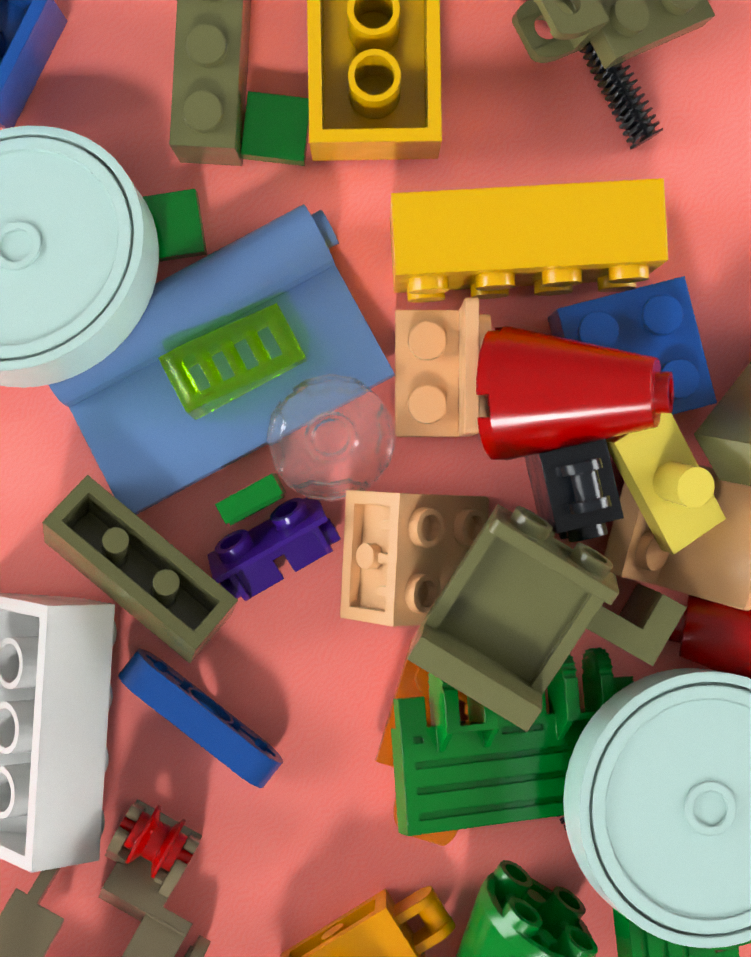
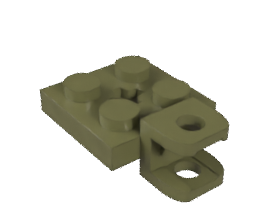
M527 0L513 15L512 24L530 58L535 62L548 63L559 60L582 50L591 42L604 69H607L703 27L715 16V13L708 0ZM535 21H546L553 38L544 39L539 36L535 30Z

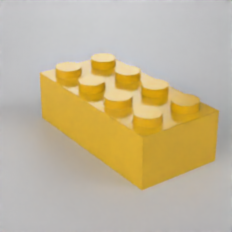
M307 0L309 144L312 160L438 159L442 143L440 0Z
M664 178L391 193L389 221L393 293H407L408 302L445 300V292L470 289L471 298H502L509 296V289L517 286H534V295L538 296L562 295L572 293L573 285L597 282L598 292L628 291L636 288V282L649 280V274L668 261Z

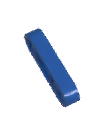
M139 648L118 674L121 682L132 693L248 783L258 788H264L282 765V757L269 743L149 651Z

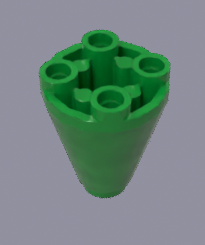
M503 860L480 886L456 957H596L598 947L586 924L581 920L586 912V908L576 895L560 886L550 890L531 878L518 864L509 860Z

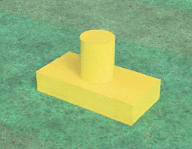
M661 413L660 422L656 428L606 439L608 451L662 551L674 555L726 519L713 494L715 485L712 475L706 469L699 467L672 413Z

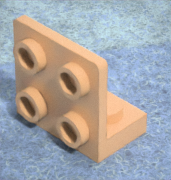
M465 298L459 310H395V437H472L479 433L477 417H490L487 395H476L479 353L485 334L488 331H492L491 315L479 314V298Z
M699 465V467L706 469L712 475L715 485L713 494L726 519L673 555L662 551L624 481L620 495L624 518L613 521L604 555L613 564L610 572L620 577L658 585L737 609L751 610V486L719 480L712 467Z
M346 490L340 618L392 627L421 625L488 520V497Z

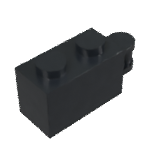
M606 439L524 457L537 514L552 526V531L559 534L560 539L577 542L608 534L606 522L624 518Z

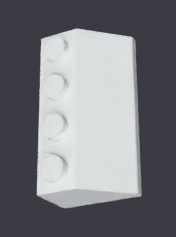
M0 592V859L30 873L99 861L101 835L105 827V817L102 810L104 776L109 763V754L106 747L108 712L113 699L110 684L112 648L117 635L114 621L115 604L80 597Z

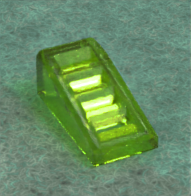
M277 303L184 343L158 357L185 411L195 420L307 361L303 350ZM266 327H269L283 353L273 359L270 358L257 333ZM243 339H246L259 364L249 370L234 345ZM221 351L235 376L227 380H223L212 359L213 355ZM197 364L200 365L211 386L202 391H199L188 370Z

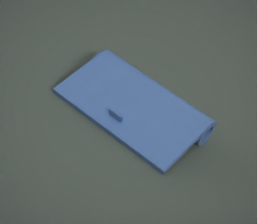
M302 204L155 283L153 294L141 319L115 351L89 370L64 381L49 384L50 389L58 400L69 407L114 497L134 514L137 515L395 376L393 369L335 265L329 249L339 244V241L321 209L310 214L307 207Z

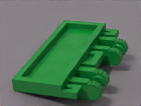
M599 647L585 650L583 660H581L585 708H580L578 677H576L577 669L575 668L576 662H574L573 656L569 654L547 687L549 712H546L544 691L542 694V711L528 732L469 696H467L469 720L460 721L458 690L429 673L428 692L431 724L427 725L425 697L393 699L395 728H391L398 833L406 836H415L564 815L565 778L574 747L593 715L614 694L633 683V676L614 677L612 673L613 666L611 665L609 653H606V649Z

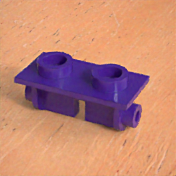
M316 493L304 499L293 498L279 505L271 513L270 519L249 531L240 529L221 539L215 546L214 551L207 554L212 579L218 584L220 583L235 598L242 597L245 601H248L284 579L281 570L274 561L276 558L284 554L293 570L297 572L333 552L334 550L331 545L341 540V537L330 518H327Z

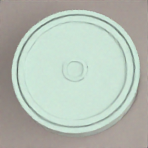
M27 125L0 130V386L19 388L39 387L64 381L89 370L115 351L129 336L141 319L153 294L159 266V243L154 219L147 203L123 167L110 153L97 143L75 132L56 127Z
M699 668L671 669L645 676L627 685L606 701L590 719L574 747L568 764L563 797L564 819L572 852L581 871L596 892L611 907L646 932L674 944L696 948L728 947L751 940V679L736 674Z

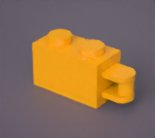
M426 886L417 890L397 904H395L385 888L280 954V957H426L425 951L448 937L454 931L456 924L432 886ZM419 914L426 926L413 933L407 920Z

